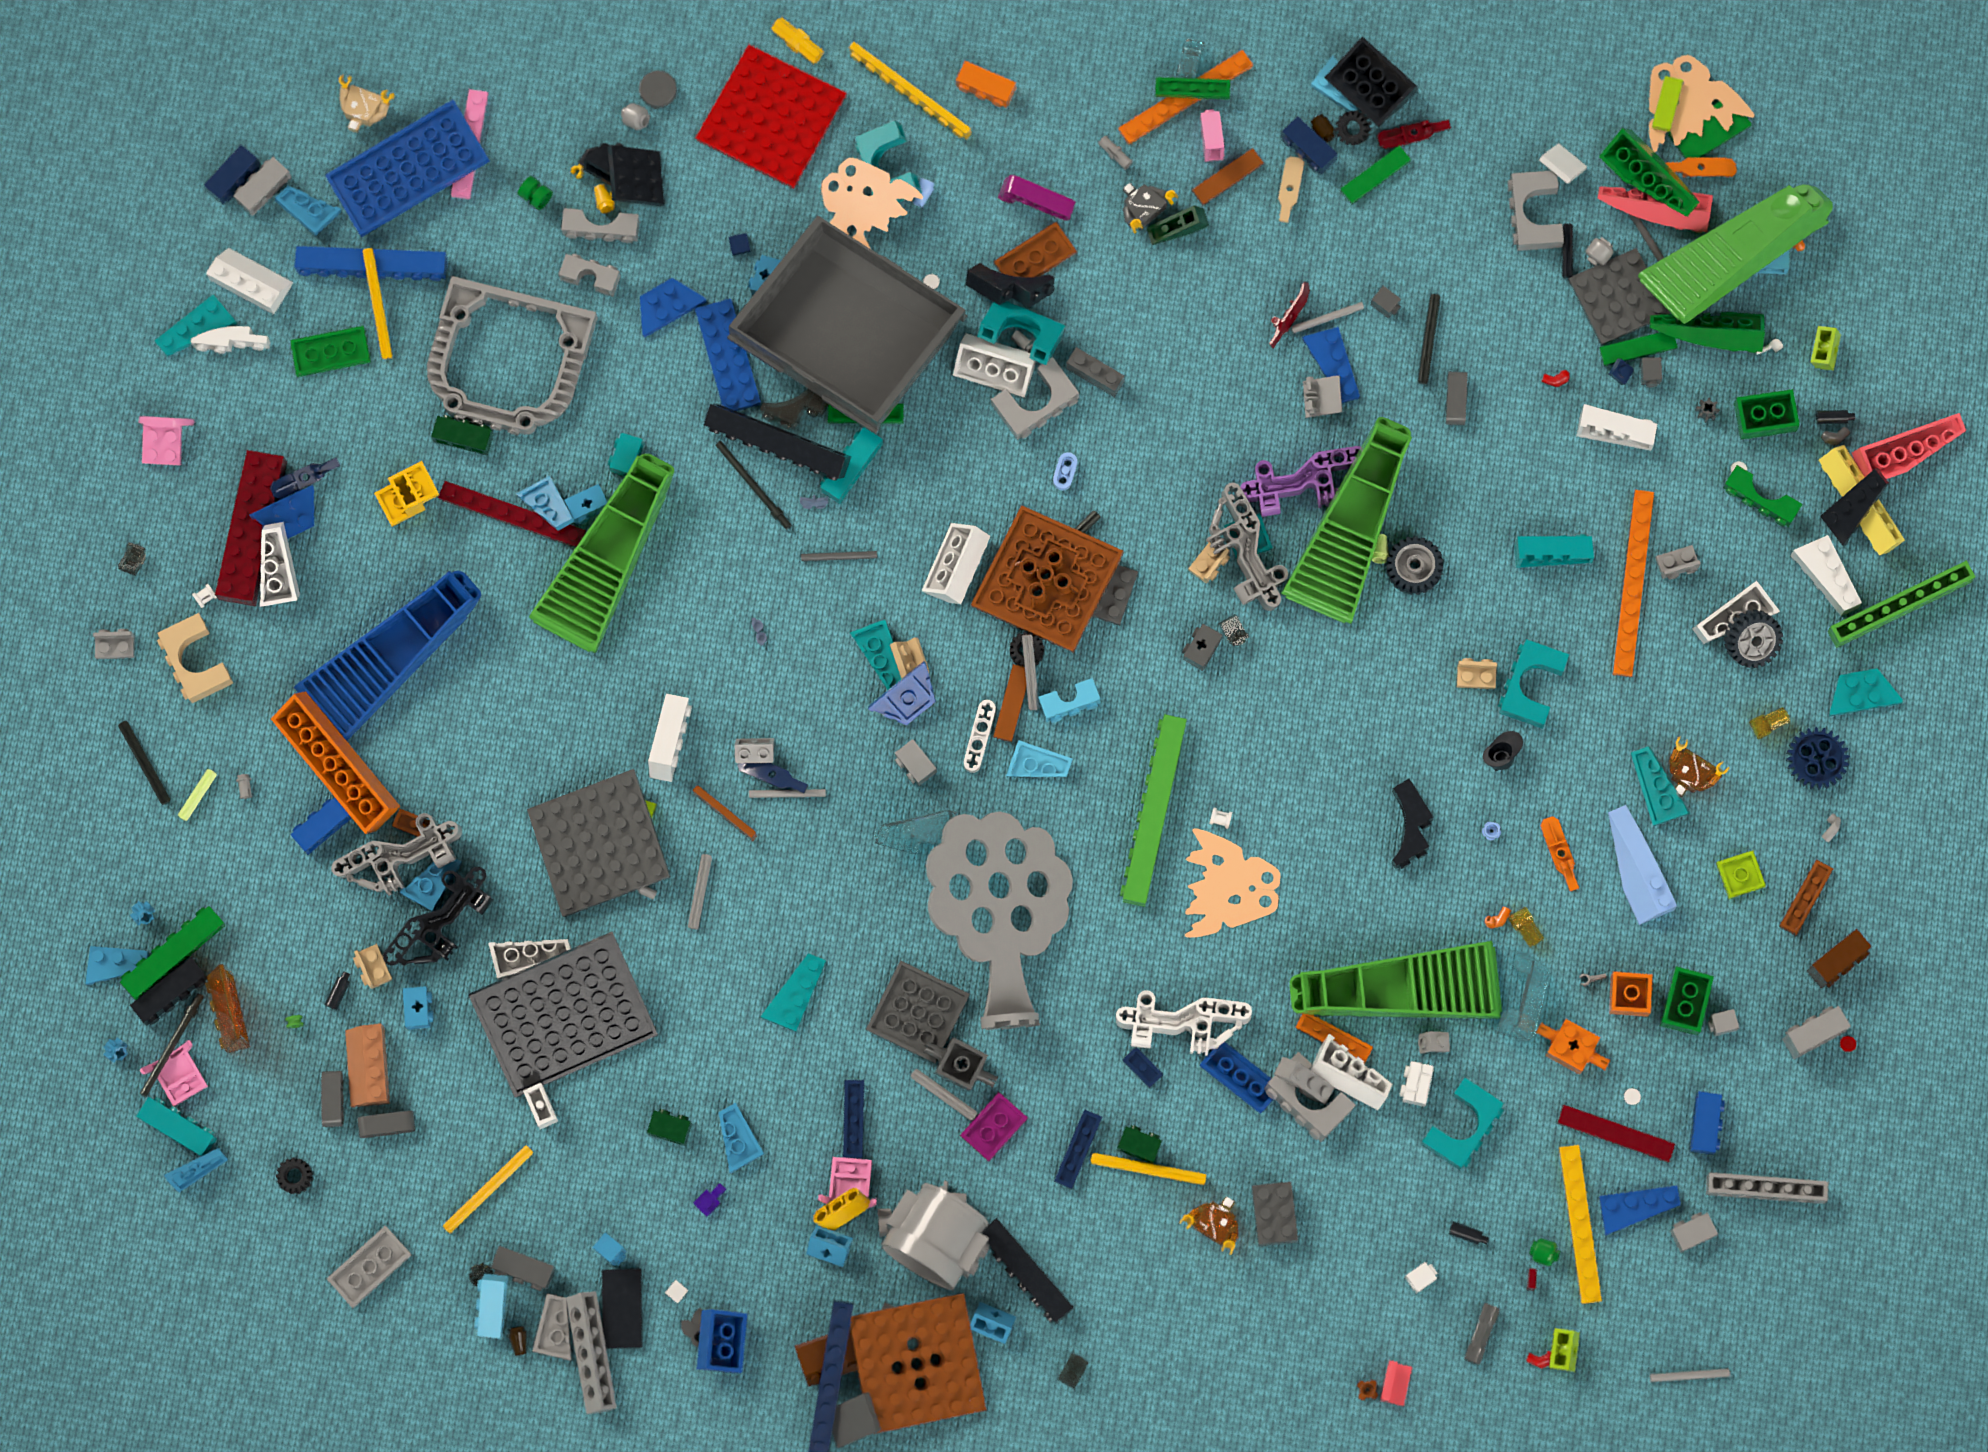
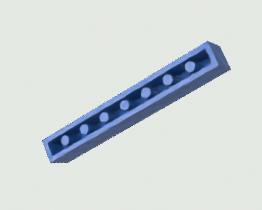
M296 246L294 268L302 276L318 274L322 277H328L329 275H337L342 278L348 277V275H353L357 278L367 277L363 257L364 249ZM373 249L378 279H384L385 277H392L396 280L411 278L417 281L422 280V278H428L432 281L446 279L448 263L446 252Z

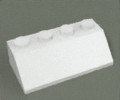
M230 248L215 258L206 273L210 281L272 314H275L293 284L290 280Z
M966 333L960 343L953 376L1002 391L1007 389L1009 393L1025 397L1036 361L1029 358L1030 353L996 342L993 344Z
M951 523L922 592L949 603L961 604L976 568L980 563L983 552L987 547L990 535L976 526Z

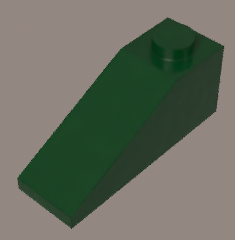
M1193 205L1146 228L1151 244L1156 245L1195 233L1208 227L1209 223L1204 208Z

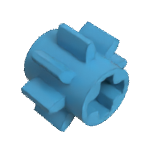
M138 901L137 904L131 907L133 913L130 917L135 920L137 925L141 923L148 925L154 919L152 913L155 912V909L148 901L145 903Z
M118 1037L116 1040L109 1039L105 1046H103L106 1051L103 1055L113 1063L116 1060L123 1061L128 1054L126 1050L128 1045Z

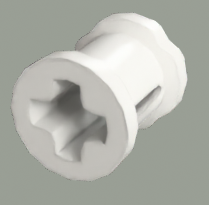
M206 584V587L198 593L192 594L201 608L211 599L217 598L209 584Z
M1213 808L1210 824L1223 825L1228 829L1232 812L1226 813Z

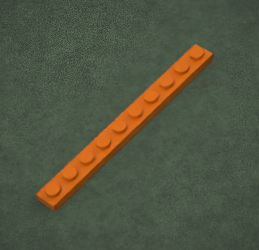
M1634 491L1612 675L1632 677L1654 497V492Z

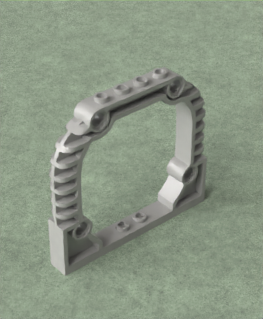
M452 276L428 358L427 377L435 395L443 402L446 412L453 416L455 420H469L477 426L479 424L489 425L491 429L497 431L505 429L513 435H519V433L524 435L532 434L536 426L546 425L559 418L569 407L584 359L586 360L598 319L597 314L594 311ZM488 298L507 302L512 307L523 306L532 312L539 310L555 314L557 322L564 332L559 338V344L564 356L555 387L549 399L538 408L522 406L512 412L468 401L462 390L449 386L447 380L448 364L459 329L470 325V314L486 305ZM465 314L463 319H456L457 315ZM569 340L574 342L573 345L569 347L564 345L565 342ZM452 402H458L455 408H450L449 405ZM524 420L531 421L528 426L521 425Z

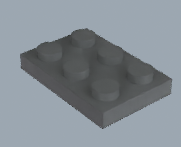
M1118 565L1092 617L1120 626L1138 571Z

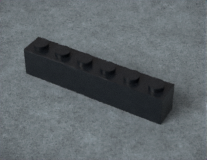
M997 1218L994 1219L982 1232L984 1236L989 1238V1247L994 1252L991 1255L998 1263L1003 1262L1006 1266L1004 1269L1011 1278L1016 1277L1019 1281L1017 1285L1024 1293L1028 1291L1032 1296L1031 1302L1037 1308L1041 1306L1045 1311L1044 1317L1050 1323L1052 1321L1055 1324L1059 1323L1074 1310L1073 1305Z

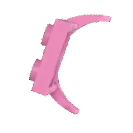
M140 416L138 422L143 424L142 463L181 465L182 426L194 425V420Z
M190 1040L172 1052L157 1078L173 1106L180 1104L208 1087L188 1052L193 1046ZM158 1060L142 1067L140 1072L142 1074L152 1073Z
M833 1157L829 1197L820 1194L818 1196L819 1201L828 1204L849 1189L855 1187L869 1198L872 1160ZM877 1199L870 1200L868 1208L874 1207Z

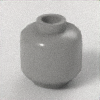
M635 103L624 107L621 112L623 124L632 129L641 130L649 123L650 115L648 110Z
M1602 237L1600 239L1595 238L1586 249V254L1589 256L1587 260L1595 266L1597 264L1605 265L1614 253L1613 245Z

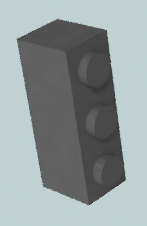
M1077 347L1066 362L1067 370L1114 398L1125 382L1123 374Z
M502 1246L498 1247L490 1267L492 1270H495V1275L513 1277L512 1281L522 1285L524 1282L530 1283V1288L542 1291V1288L548 1290L556 1269L553 1265Z

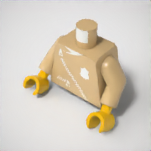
M344 74L339 77V83L342 85L340 87V104L345 117L351 120L348 125L349 130L357 133L361 124L371 127L373 123H377L386 116L390 106L389 100L394 99V93H390L388 98V89L382 91L381 95L354 85L349 87L348 84L351 83L352 77L348 76V82L343 80Z

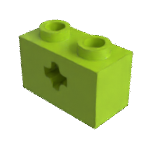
M1818 326L1811 357V363L1815 368L1834 371L1841 333L1837 328Z
M1554 1329L1549 1368L1575 1372L1580 1332Z

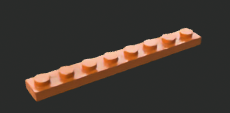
M1241 50L1198 78L1233 80L1252 68L1253 64L1245 52ZM1166 97L1120 126L1118 131L1128 145H1130L1201 99Z

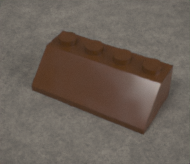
M850 1328L842 1375L858 1370ZM827 1335L794 1346L808 1387L818 1385L820 1382Z

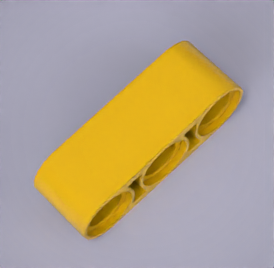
M856 1187L851 1188L817 1210L813 1220L818 1226L835 1231L863 1213L869 1207L870 1200Z

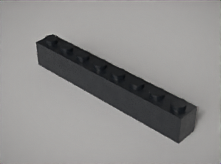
M718 403L710 404L703 424L709 427V431L719 434V432L726 434L725 437L728 439L736 440L737 438L742 440V444L746 446H757L759 451L767 454L772 452L776 454L775 457L781 460L790 459L793 461L792 464L799 467L805 465L810 467L809 470L817 474H820V472L827 474L826 477L832 480L845 477L852 457Z

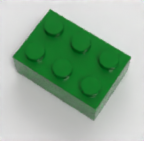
M1793 389L1737 397L1734 402L1740 440L1797 432L1800 426Z
M1676 966L1672 973L1660 1026L1698 1036L1701 1032L1714 976Z

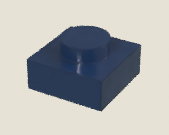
M1617 359L1608 374L1619 384L1626 385L1635 369L1623 359Z

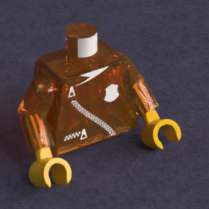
M1679 736L1676 740V747H1674L1669 758V771L1673 775L1671 779L1677 783L1675 788L1680 797H1683L1687 790L1695 793L1696 791L1702 792L1713 787L1722 777V774L1729 771V767L1723 771L1720 767L1723 762H1720L1717 766L1712 765L1686 748L1688 739L1685 744H1680L1681 736Z
M1225 1196L1220 1205L1213 1201L1210 1204L1204 1203L1195 1207L1180 1220V1224L1183 1221L1188 1223L1186 1229H1189L1192 1225L1193 1229L1222 1246L1221 1251L1224 1248H1229L1231 1250L1230 1255H1232L1239 1237L1238 1222L1235 1220L1236 1216L1230 1212L1235 1204L1233 1200Z

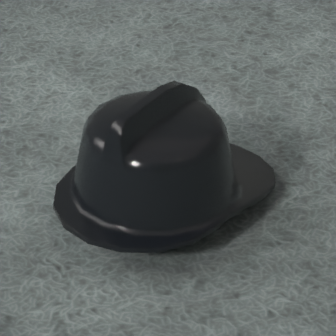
M1507 731L1500 734L1483 752V761L1495 771L1508 769L1512 766L1515 756L1523 747L1522 736L1515 731Z

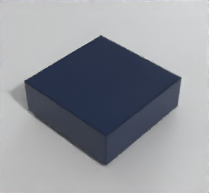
M747 233L728 237L732 256L751 252Z

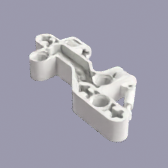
M1143 991L1138 996L1137 1008L1121 1007L1118 1009L1116 1024L1122 1029L1133 1030L1131 1046L1149 1049L1151 1047L1152 1032L1178 1035L1188 1031L1192 1035L1190 1054H1193V1051H1197V1054L1205 1052V1056H1208V1049H1217L1233 1035L1234 1031L1240 1030L1243 1024H1247L1251 1020L1252 1008L1248 1003L1201 998L1175 1013L1154 1010V994L1151 991ZM1148 998L1151 1000V1003L1144 1005L1141 1000ZM1203 1006H1206V1012L1202 1011ZM1226 1008L1229 1012L1223 1015L1218 1010ZM1233 1009H1235L1234 1016H1232ZM1241 1011H1245V1016H1241ZM1123 1015H1127L1126 1021L1122 1020ZM1212 1022L1235 1024V1027L1231 1030H1226L1216 1039L1210 1038ZM1199 1024H1204L1207 1026V1029L1201 1031L1197 1028V1026Z

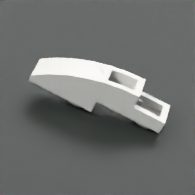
M242 326L210 330L191 339L193 347L198 351H207L209 349L217 353L231 352L232 345L237 348L248 346L255 350L270 348L268 336L253 335L250 327Z

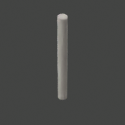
M1360 302L1291 326L1293 334L1363 310L1364 305Z
M806 789L805 793L797 790H749V798L826 797V789Z
M1717 1369L1650 1374V1382L1730 1377V1370Z

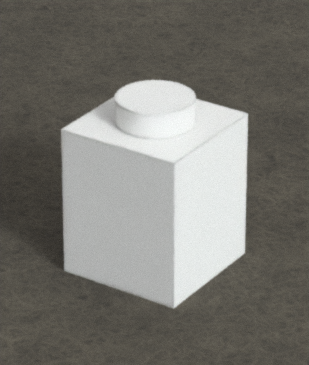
M1425 1262L1406 1275L1405 1279L1417 1294L1437 1279L1435 1276L1437 1272L1431 1264L1427 1265Z

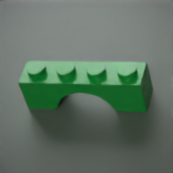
M1736 465L1723 487L1726 489L1725 492L1732 497L1737 496L1741 498L1745 505L1749 507L1754 506L1759 509L1758 512L1760 514L1774 518L1775 522L1783 527L1790 526L1803 505L1787 494L1775 500L1761 497L1753 487V474Z

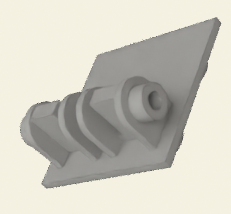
M1339 375L1319 379L1307 377L1306 381H1303L1306 418L1342 412Z

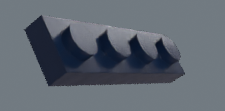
M845 1080L843 1158L863 1159L864 1080Z
M1084 1109L1055 1177V1183L1069 1189L1073 1188L1102 1120L1101 1116Z

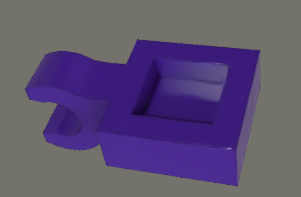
M719 1183L711 1193L706 1189L693 1204L708 1217L721 1204L717 1199L727 1189Z

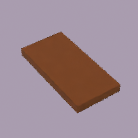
M1054 222L996 259L994 265L1003 274L1017 277H1040L1075 255L1077 251L1057 222Z

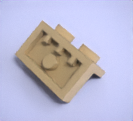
M1209 542L1189 567L1188 571L1206 584L1209 580L1213 581L1219 573L1217 571L1221 565L1225 566L1230 559V556H1228L1230 550L1228 548L1214 555L1213 551L1215 550L1210 548L1211 543Z
M913 638L907 642H894L890 644L901 678L905 677L923 661L926 662L918 638Z
M1471 658L1462 659L1457 665V687L1495 689L1497 663L1490 659H1483L1481 662H1476Z
M377 944L362 951H354L356 957L353 960L357 968L361 967L363 974L360 976L365 986L368 985L373 989L393 980Z

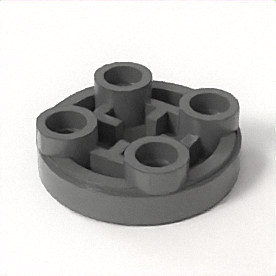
M652 71L645 75L640 82L639 91L641 98L653 109L669 105L677 96L676 82L667 72Z

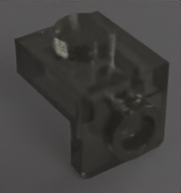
M128 542L127 551L118 564V570L136 576L145 562L146 549L138 544Z
M1236 614L1218 623L1228 643L1233 646L1242 645L1250 637L1245 632Z
M1071 1353L1057 1380L1075 1389L1089 1362L1083 1357Z

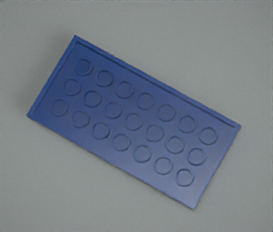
M451 100L325 176L359 235L363 237L487 164L490 160L454 100Z

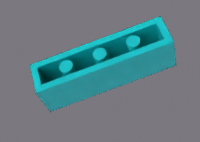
M865 427L855 433L853 443L850 446L847 445L842 452L852 456L845 477L832 480L824 476L820 482L821 492L839 504L844 500L883 445V439Z
M148 1096L136 1115L137 1118L202 1157L208 1154L217 1140L213 1136L214 1131L205 1126L201 1129L196 1126L198 1122L188 1116L185 1119L180 1116L181 1111L174 1107L168 1109L164 1106L166 1102L158 1097L152 1099Z

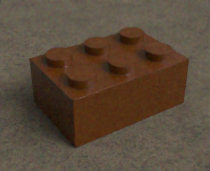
M1856 929L1813 963L1807 972L1821 989L1825 986L1830 988L1840 979V974L1845 976L1855 966V962L1859 964L1870 954L1869 950L1872 946Z

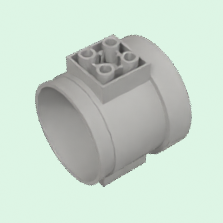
M923 1183L917 1195L908 1189L906 1190L887 1221V1230L889 1232L883 1240L881 1248L894 1260L918 1276L941 1288L953 1290L962 1275L968 1278L970 1274H975L979 1267L980 1257L984 1259L988 1253L990 1246L988 1244L989 1238L984 1236L982 1232L987 1228L989 1222L978 1211L951 1193L932 1184Z

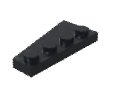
M1878 468L1870 472L1820 516L1842 546L1848 543L1849 538L1857 530L1860 522L1867 516L1872 505L1876 503L1889 484Z

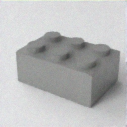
M1830 1006L1823 1010L1819 1017L1813 1015L1806 1019L1802 1026L1797 1024L1785 1032L1786 1036L1782 1040L1794 1060L1845 1033L1851 1027L1839 1006L1836 1008Z

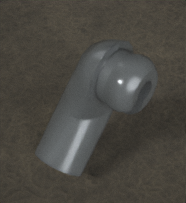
M1843 427L1838 433L1825 431L1822 433L1821 439L1826 444L1839 445L1850 434V431L1846 427Z

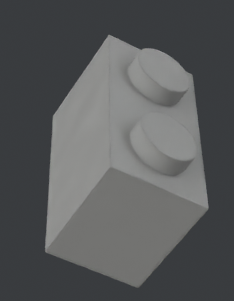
M913 739L895 752L896 759L894 761L900 769L905 768L908 772L906 776L912 784L916 782L920 786L937 773L936 767Z
M1702 1212L1691 1216V1221L1685 1223L1682 1220L1673 1225L1674 1229L1670 1233L1680 1253L1718 1235L1708 1213L1703 1215Z

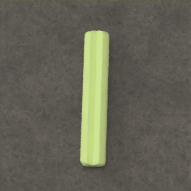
M206 770L178 813L181 819L185 821L189 819L217 774L214 771Z

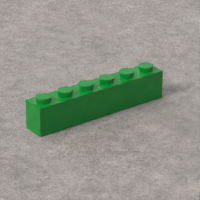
M210 906L207 908L202 907L198 910L193 920L184 922L179 932L170 934L166 938V943L162 946H156L151 951L152 955L147 959L145 957L137 962V967L132 972L128 970L121 976L120 984L134 1000H137L169 975L225 927V923Z

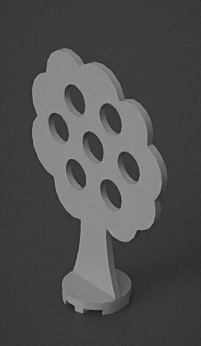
M1000 811L989 813L980 820L968 814L954 816L946 823L942 831L941 843L932 849L926 862L927 877L933 886L928 898L930 919L935 927L944 934L956 936L958 947L965 957L980 963L989 961V990L984 1016L980 1018L981 1029L994 1030L1002 1028L1004 1030L1024 1026L1025 1028L1039 1026V1013H1035L1026 989L1020 954L1035 956L1042 953L1050 944L1052 934L1057 933L1065 926L1069 915L1067 898L1072 890L1073 882L1071 871L1063 860L1055 856V844L1051 835L1040 827H1031L1024 830L1019 821L1011 814ZM1010 839H1018L1025 846V859L1018 865L1011 863L1005 854V846ZM972 840L980 841L986 848V860L981 866H975L967 859L966 847ZM1034 871L1043 874L1047 880V891L1042 897L1033 896L1027 887V879ZM996 872L1003 874L1009 882V891L1002 899L993 896L988 886L991 875ZM955 874L963 875L969 881L970 893L964 900H958L950 893L949 882ZM1016 906H1023L1030 912L1031 925L1025 932L1018 931L1012 925L1011 913ZM978 907L985 908L992 916V927L985 934L976 931L972 925V914Z

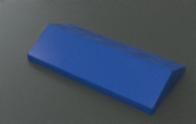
M1223 1042L1217 1049H1213L1199 1065L1260 1114L1273 1101L1264 1089L1271 1078L1226 1042Z

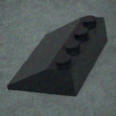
M1363 36L1324 77L1378 127L1403 107L1418 91L1417 85Z

